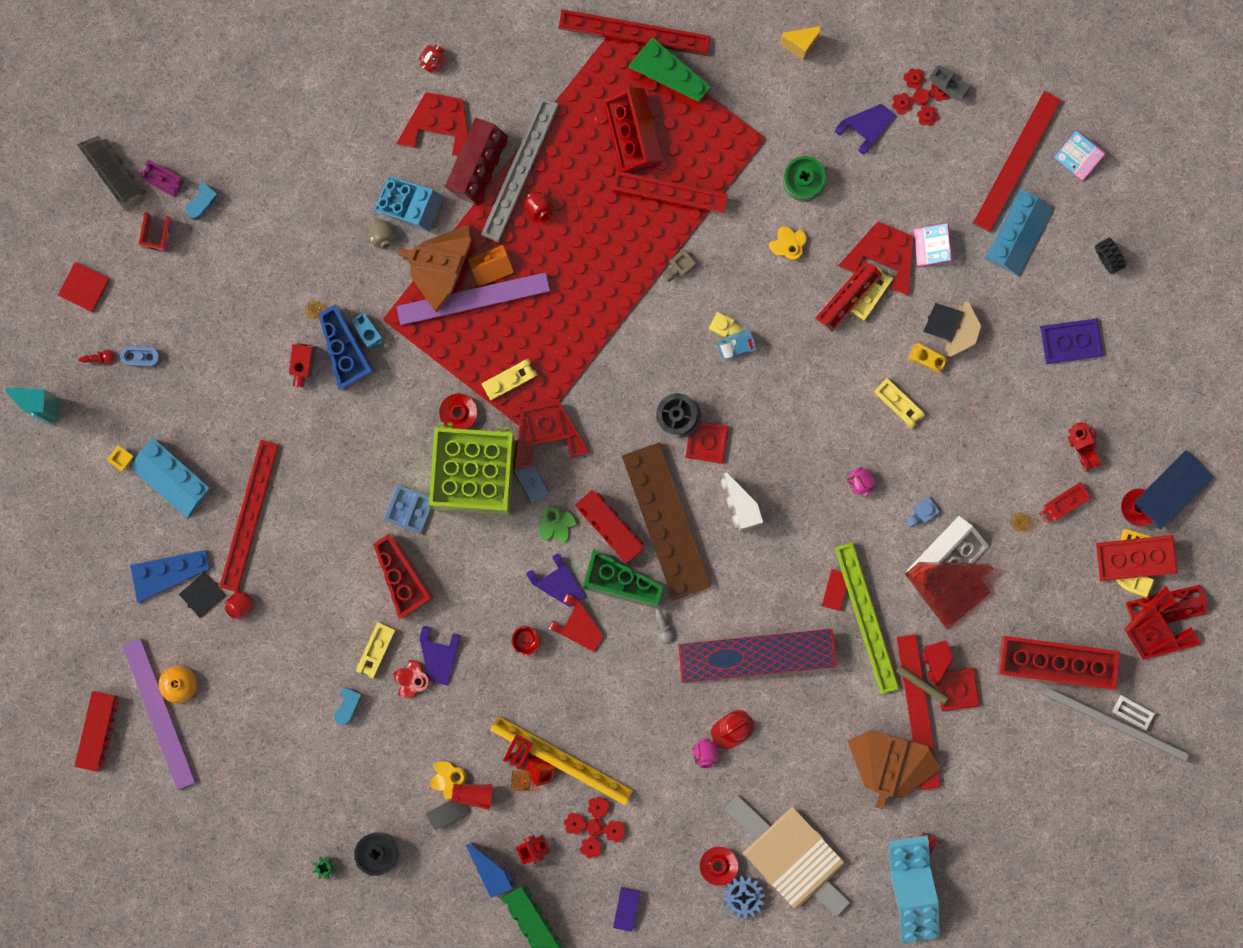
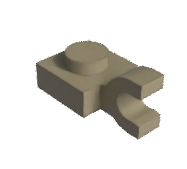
M683 249L669 261L672 267L666 270L662 277L666 282L676 273L682 277L696 263Z

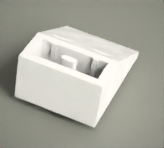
M724 473L721 485L723 491H727L729 495L726 501L729 510L733 509L734 516H732L734 527L739 528V531L762 525L763 520L758 504L728 473Z

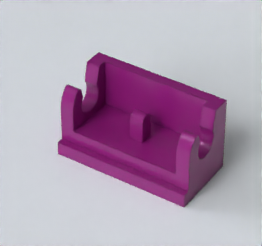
M148 159L145 163V171H141V179L175 198L184 182L183 179Z

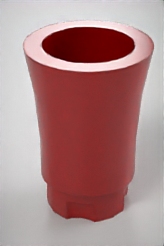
M453 784L451 802L489 811L493 784Z

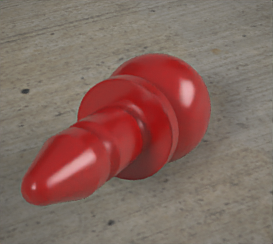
M106 349L102 352L97 351V355L82 356L78 358V361L84 363L98 361L99 365L102 363L109 365L115 361V353L112 350Z

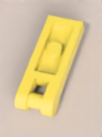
M879 267L877 269L882 273L879 279L883 281V284L880 286L875 283L851 310V313L862 321H865L894 278L891 275L887 276Z
M529 358L481 383L490 401L538 376L536 371H533L530 365L532 363ZM522 369H524L526 375L523 377H521L520 373L518 372Z
M888 378L873 392L911 429L916 426L915 423L925 416ZM912 410L914 414L909 418L906 413Z
M377 622L356 668L357 673L367 674L369 678L374 679L396 630ZM367 660L373 662L372 668L365 666Z

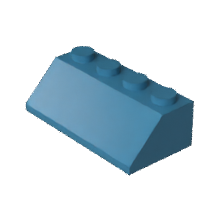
M1021 189L985 260L1019 276L1053 209L1039 197Z
M153 437L139 452L130 467L186 518L193 513L213 490Z

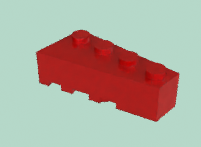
M591 490L575 504V507L619 557L628 564L644 549L642 547L644 542L637 535L633 536L629 532L631 528L625 521L620 522L616 517L618 513L611 506L609 508L604 503L606 500L599 492L595 493Z
M393 533L387 534L373 544L385 576L386 584L391 593V599L395 605L398 619H403L435 598Z

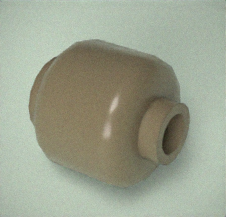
M376 220L370 224L368 229L370 240L377 248H389L395 240L396 235L388 221Z

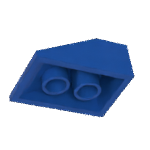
M472 842L466 845L490 898L513 888L512 883L515 880L510 871L507 872L504 867Z

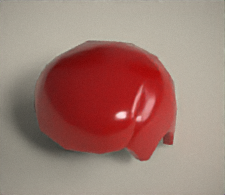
M523 625L513 632L511 643L516 652L528 656L536 652L540 646L541 639L537 630Z

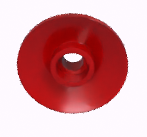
M460 393L452 394L442 401L439 408V417L441 422H444L446 428H448V422H451L452 429L467 430L476 421L477 407L469 396ZM456 410L462 411V415L460 417H457L455 415Z
M1141 488L1130 490L1121 501V512L1125 520L1139 527L1152 523L1141 510L1140 512L1135 510L1136 505L1133 502L1145 491V489Z
M713 847L703 854L699 868L702 877L708 883L722 886L730 883L735 878L738 872V861L734 853L729 849ZM716 863H722L723 868L717 870L715 868Z

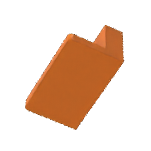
M503 245L467 259L478 286L513 273Z

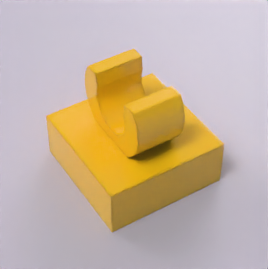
M117 445L107 461L123 472L134 456Z

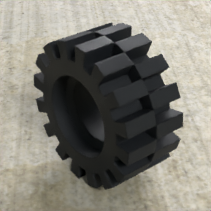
M1108 237L1095 245L1096 253L1099 255L1098 257L1105 266V269L1108 270V273L1112 275L1126 267L1124 256L1114 240Z

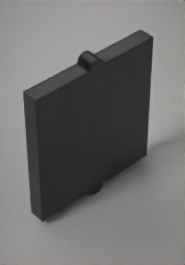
M935 303L923 332L952 342L957 329L960 328L959 324L964 312Z
M205 572L179 594L188 604L187 607L191 608L199 618L225 596L216 586L217 583L213 582Z

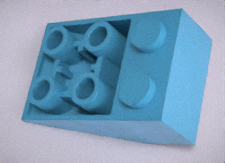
M388 176L374 211L415 228L430 232L444 197L433 189Z

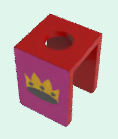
M144 212L139 245L144 249L167 252L173 219L170 216H166L161 245L147 243L151 215L148 212Z

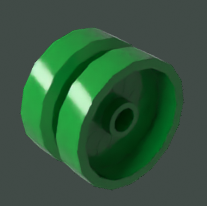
M809 156L796 157L790 161L785 168L783 186L788 196L802 202L811 201L816 198L823 190L825 184V169L818 160Z

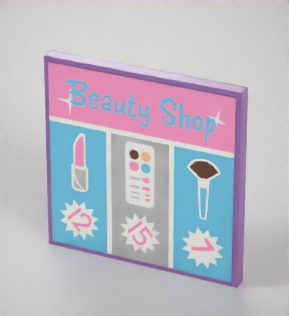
M1076 129L1053 158L1083 182L1106 152Z

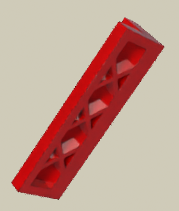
M864 261L815 319L833 332L879 280L882 273L872 263L869 264Z
M1200 585L1170 591L1172 596L1179 598L1180 601L1160 612L1166 623L1208 614L1207 599ZM1198 592L1200 596L1192 598L1189 597V594ZM1156 595L1149 596L1148 599L1141 598L1125 602L1130 615V622L1141 612H1133L1132 607L1140 606L1144 609Z

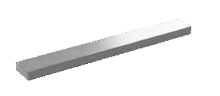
M541 97L481 236L497 243L500 242L559 107L558 103Z
M1045 688L1042 694L1173 757L1187 761L1188 753L1055 690Z
M738 795L724 808L756 840L770 828ZM828 881L813 893L836 917L850 903Z

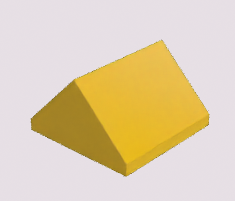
M820 26L784 32L780 41L781 45L804 60L819 38Z

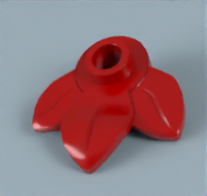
M415 660L408 661L407 669H398L393 673L395 681L401 685L398 695L404 698L413 697L418 691L426 690L430 683L427 674L423 673L422 665ZM419 678L422 680L421 685L417 684Z

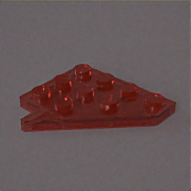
M918 562L905 573V576L946 629H949L991 593L981 579L994 568L989 564Z

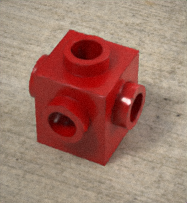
M1079 422L1068 429L1070 436H1068L1071 447L1075 446L1079 454L1097 448L1094 439L1097 435L1093 426L1089 427L1086 422Z
M533 834L524 838L525 843L515 847L523 865L531 861L536 864L545 860L544 855L551 853L543 835L535 838Z

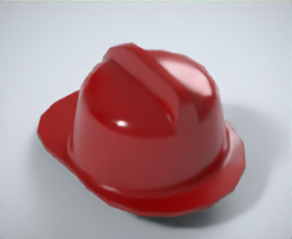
M743 710L730 712L713 725L711 729L712 739L718 748L731 749L752 734L754 721Z

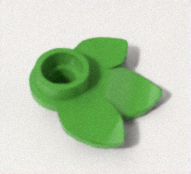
M548 507L543 513L544 520L539 525V534L543 541L553 536L560 542H566L568 527L576 525L575 519L570 513L561 512L557 507ZM550 513L556 514V518L554 520H551L549 518Z

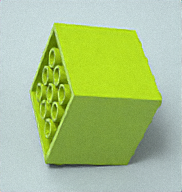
M440 422V428H434L429 506L434 511L510 516L515 437L513 433L509 432V426H505V432H501L502 426H497V432L452 429L451 422H448V428H444V422Z

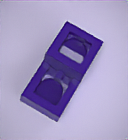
M621 887L613 928L632 932L640 890Z

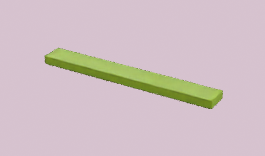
M850 542L834 547L880 695L897 690L899 686L854 544Z

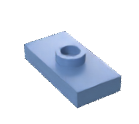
M533 465L514 469L532 504L549 495Z

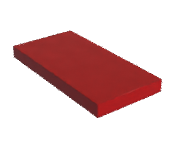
M1174 535L1096 543L1100 581L1178 573Z

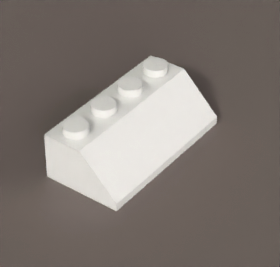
M958 516L906 572L937 602L989 546L971 524Z

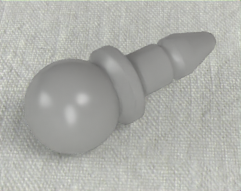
M658 608L656 609V619H658L659 625L657 628L659 632L658 638L662 643H670L673 640V632L670 630V625L666 624L664 615Z

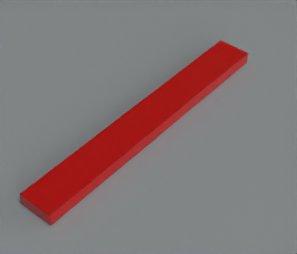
M561 9L558 27L561 30L644 45L653 37L666 49L705 56L708 55L711 37L709 35Z
M1043 91L972 224L990 232L1061 99Z
M260 439L220 581V588L234 592L239 591L279 444Z
M916 634L896 637L900 665L923 680ZM903 677L913 742L928 746L935 757L925 691ZM938 771L920 784V790L940 787Z

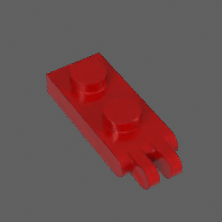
M1079 482L1043 505L1045 509L1039 512V514L1042 516L1048 513L1049 516L1044 518L1043 521L1047 522L1052 519L1054 522L1091 497L1082 483Z

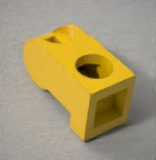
M916 343L907 360L925 368L927 367L934 372L941 373L947 358L920 343Z

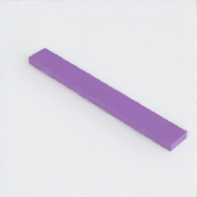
M546 273L453 293L437 313L433 310L427 299L396 307L400 325L402 326L548 293L550 290Z
M142 639L123 645L176 789L178 790L196 783L165 699L159 690V684Z

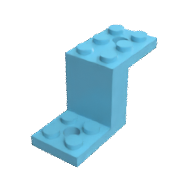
M921 836L888 841L890 876L899 913L901 943H913L915 941L940 938L939 903L930 869L928 837Z

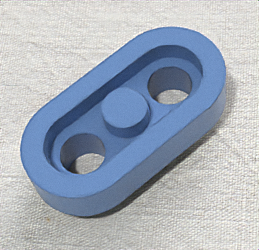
M127 346L120 354L122 362L128 366L153 367L160 359L158 351L152 347ZM130 353L134 354V358L132 360L128 359V355ZM149 354L153 355V359L151 361L147 360V356Z

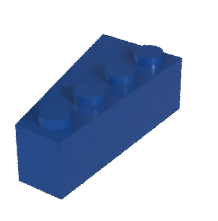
M334 304L320 312L318 315L333 364L332 367L337 379L338 390L344 391L376 371L340 306Z

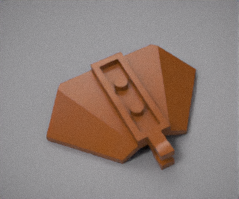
M469 225L425 240L419 246L415 245L413 250L400 248L398 255L403 256L404 260L409 261L411 278L436 313L452 294L470 248L472 237Z
M869 730L848 740L865 788L879 793L876 808L879 809L884 808L887 796L903 798L941 769L928 746L874 730Z

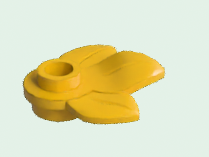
M781 226L778 230V240L769 242V248L777 256H785L789 260L799 259L803 253L802 247L806 243L804 231L799 230L794 233L789 227ZM795 248L796 251L790 252V249Z
M436 762L433 764V767L438 774L432 778L429 787L443 791L444 798L451 799L453 784L461 785V783H465L467 779L466 772L462 768H454L449 762ZM455 773L460 774V780H454L453 776Z

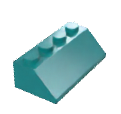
M6 387V393L25 413L29 414V417H33V419H37V421L45 424H53V420H59L60 398L45 389Z

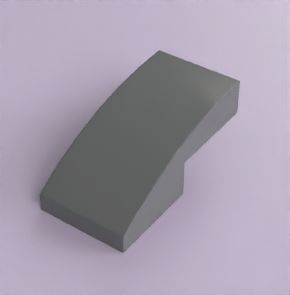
M937 65L929 79L940 90L962 102L969 92L971 85L955 79V72Z
M450 800L426 813L436 831L470 811L467 805L452 803Z

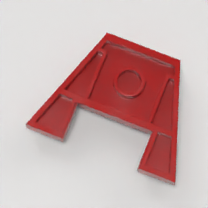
M425 92L396 145L415 148L418 131H427L455 137L452 155L458 156L468 135L463 99Z
M877 221L838 267L855 273L862 257L897 271L890 289L908 296L913 236Z
M559 401L520 409L514 469L533 465L530 446L565 438L570 457L589 453Z
M1167 586L1124 628L1143 660L1201 645L1191 627L1174 636L1160 614L1161 611L1177 603Z

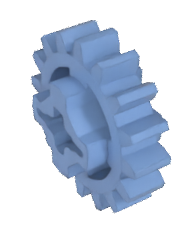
M740 876V881L734 878V884H727L729 890H723L727 897L722 899L723 901H728L725 908L731 907L730 914L737 912V918L743 914L744 918L747 919L748 913L753 917L754 910L760 912L758 905H764L760 898L765 897V894L759 892L763 889L762 886L756 887L757 880L752 883L751 877L744 880L743 876ZM746 884L753 887L755 892L750 893L746 889ZM739 885L737 893L731 895L732 890ZM741 892H745L746 895L753 896L747 898L746 902L744 903L741 899L736 898L742 895ZM752 900H756L754 906L748 909L749 903ZM731 902L739 903L741 910L735 908Z

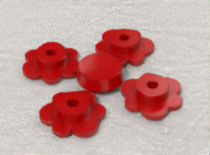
M911 68L909 73L904 74L903 79L907 82V87L916 89L913 93V98L907 97L906 93L896 94L893 96L894 103L892 108L902 115L905 111L909 112L911 110L913 101L917 105H923L921 111L917 112L918 122L920 125L927 124L932 126L933 122L939 119V115L936 113L935 107H929L925 104L928 103L930 97L935 98L939 102L942 99L947 100L949 95L942 90L939 92V88L933 83L929 93L927 90L922 89L921 85L925 82L924 72L921 69L915 70Z
M600 796L596 799L591 798L588 801L590 806L588 812L592 813L595 819L589 820L586 824L583 821L582 815L569 813L568 819L564 820L565 830L568 834L573 832L579 834L586 827L587 833L591 835L588 839L582 840V846L580 847V853L586 855L588 859L593 856L598 857L601 854L599 849L601 843L594 836L600 835L603 831L606 834L607 840L620 842L621 836L625 835L624 825L621 821L614 822L611 820L603 828L602 822L598 819L601 815H607L609 802L603 800Z

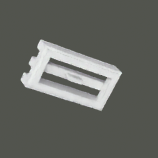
M1120 695L1112 710V713L1145 731L1155 713ZM1122 701L1148 714V719L1122 705ZM1121 708L1146 722L1145 725L1119 712L1118 709Z

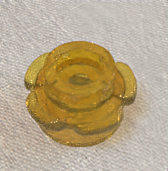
M310 301L305 307V313L308 315V318L313 320L319 318L318 314L323 310V305L316 301Z
M1020 512L1016 513L1010 520V524L1015 531H1024L1029 526L1028 516Z

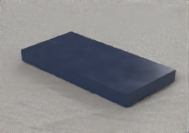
M1185 450L1133 503L1161 530L1213 476Z

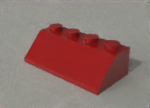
M628 88L604 99L603 103L620 171L629 172L663 161L645 88Z

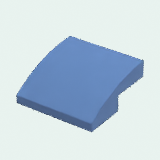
M396 484L382 520L421 534L431 508L429 506V496Z

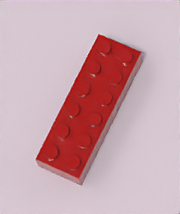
M1002 636L997 675L1116 690L1120 651Z

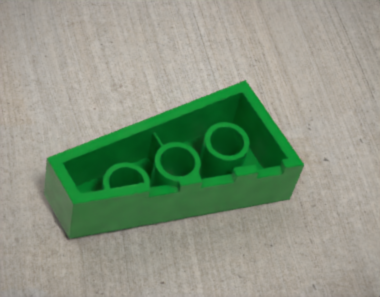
M653 37L628 66L698 102H701L711 90V87Z
M593 549L583 589L658 609L663 586Z
M520 885L501 897L503 903L508 905L512 918L515 921L517 920L522 934L529 940L528 943L531 948L563 947L558 936L554 938L552 935L553 927L548 920L544 921L540 915L543 911L539 904H534L531 900L533 894L528 886L524 888L523 885Z

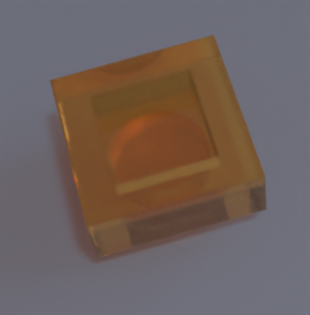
M512 771L511 790L530 791V771Z

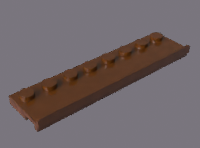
M660 442L622 455L672 599L675 600L711 587Z

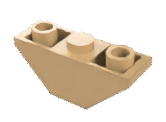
M967 301L963 305L958 306L957 310L964 312L959 324L960 328L957 329L952 342L947 341L944 349V352H947L946 358H951L976 344L981 324L970 303Z

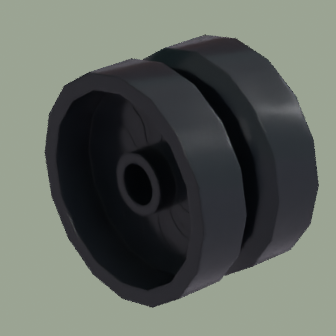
M373 832L363 836L357 842L354 849V860L357 867L363 873L370 876H380L389 872L395 866L398 859L396 842L389 835L382 832ZM375 850L380 852V856L375 857L373 852Z

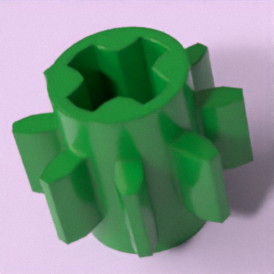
M320 856L319 863L313 862V865L316 866V870L313 873L317 872L319 874L318 879L325 876L328 880L330 879L329 873H336L335 870H332V866L336 865V863L331 864L330 856L326 860H323V857ZM327 863L329 871L322 873L320 865Z

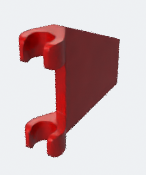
M566 594L564 602L573 606L574 609L564 627L555 621H551L549 629L594 652L603 634L580 601L570 594Z

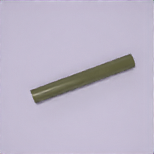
M901 665L897 668V673L945 704L948 699L947 696Z

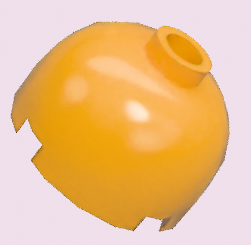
M182 665L167 668L159 679L161 695L167 701L175 704L189 701L195 695L198 688L195 673Z

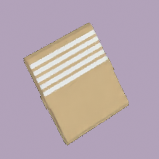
M793 807L743 852L749 861L762 873L767 883L772 887L774 886L795 910L845 864L823 840L821 834L814 830Z

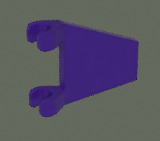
M879 104L842 120L836 127L835 133L841 135L850 126L866 139L858 149L861 154H865L896 115L884 105Z
M555 554L552 557L558 569L541 580H538L533 570L526 573L532 585L568 607L571 605L564 602L566 594H570L579 601L585 598V595L559 554Z
M423 626L420 634V643L427 676L431 682L448 686L460 635L453 634L450 646L427 641L430 627Z

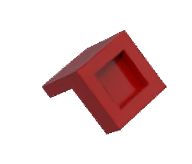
M537 756L529 757L525 773L537 787L553 782L556 767Z

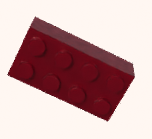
M475 117L444 187L458 198L478 205L484 197L487 184L492 179L493 170L499 163L501 152L507 145L508 136L494 123Z

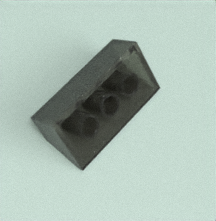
M96 136L77 145L127 212L146 200L143 195L146 193L140 184L136 185L133 182L134 175L129 169L125 170L122 167L123 160L117 153L114 155L110 149L113 147L106 138L103 140L100 136Z

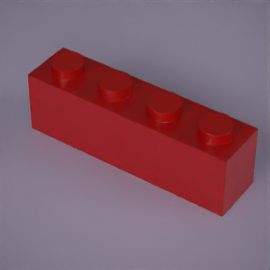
M92 691L74 767L100 772L101 768L104 769L106 763L104 753L105 749H109L111 741L108 738L109 731H112L115 725L113 714L114 711L117 712L119 707L118 696Z

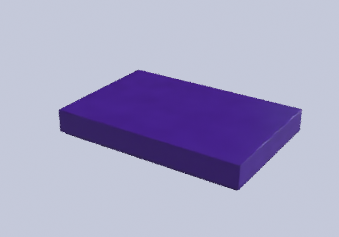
M1097 318L1040 326L1045 364L1103 356Z

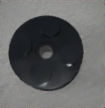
M670 394L658 405L656 411L658 425L672 437H688L698 429L701 423L700 407L685 394Z

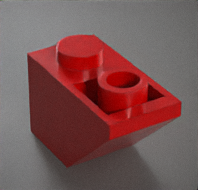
M947 640L924 646V653H922L923 662L925 665L928 664L930 671H927L929 680L934 682L935 688L940 686L952 665V655Z

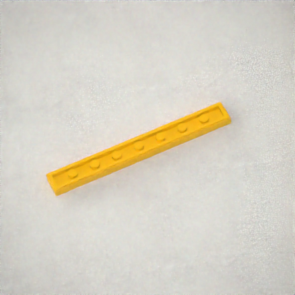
M500 716L496 718L490 728V731L510 742L513 741L516 734L533 743L529 751L530 753L626 805L633 792L632 789ZM524 744L522 748L526 750L528 745Z

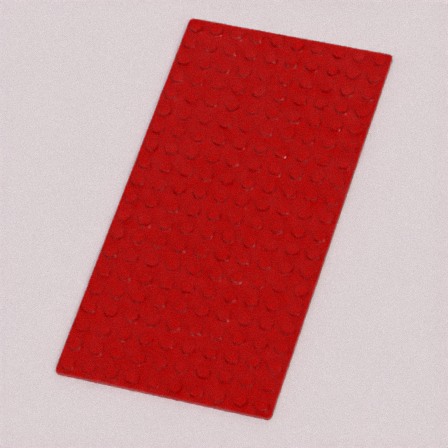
M605 38L555 101L559 104V107L499 243L481 236V233L518 149L485 189L484 197L480 200L479 204H473L454 228L455 230L469 225L472 242L452 294L541 273H546L550 292L401 326L396 306L426 300L416 283L412 281L384 317V321L518 426L520 409L554 401L560 402L709 212L698 208L612 191L615 173L620 171L603 100L628 88H645L663 161L649 167L625 173L724 193L764 142V137L710 95L706 94L701 102H698L629 68L628 66L645 47L643 44ZM534 191L543 192L552 203L550 216L545 220L532 219L524 207L525 198ZM503 245L513 273L478 286L467 259ZM529 358L532 363L530 366L533 371H536L538 376L490 401L481 383ZM524 369L518 371L521 377L526 375Z

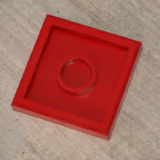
M74 262L58 296L93 313L110 279Z
M701 421L698 429L688 436L685 458L723 464L729 426Z
M974 668L948 671L940 686L937 687L939 692L948 697L945 704L940 702L941 711L980 706Z

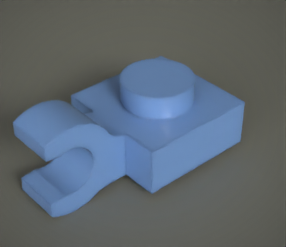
M927 497L912 508L915 514L905 522L909 527L919 520L925 523L940 511L931 499Z

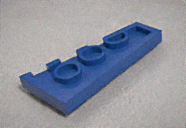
M207 550L130 565L137 603L209 570Z

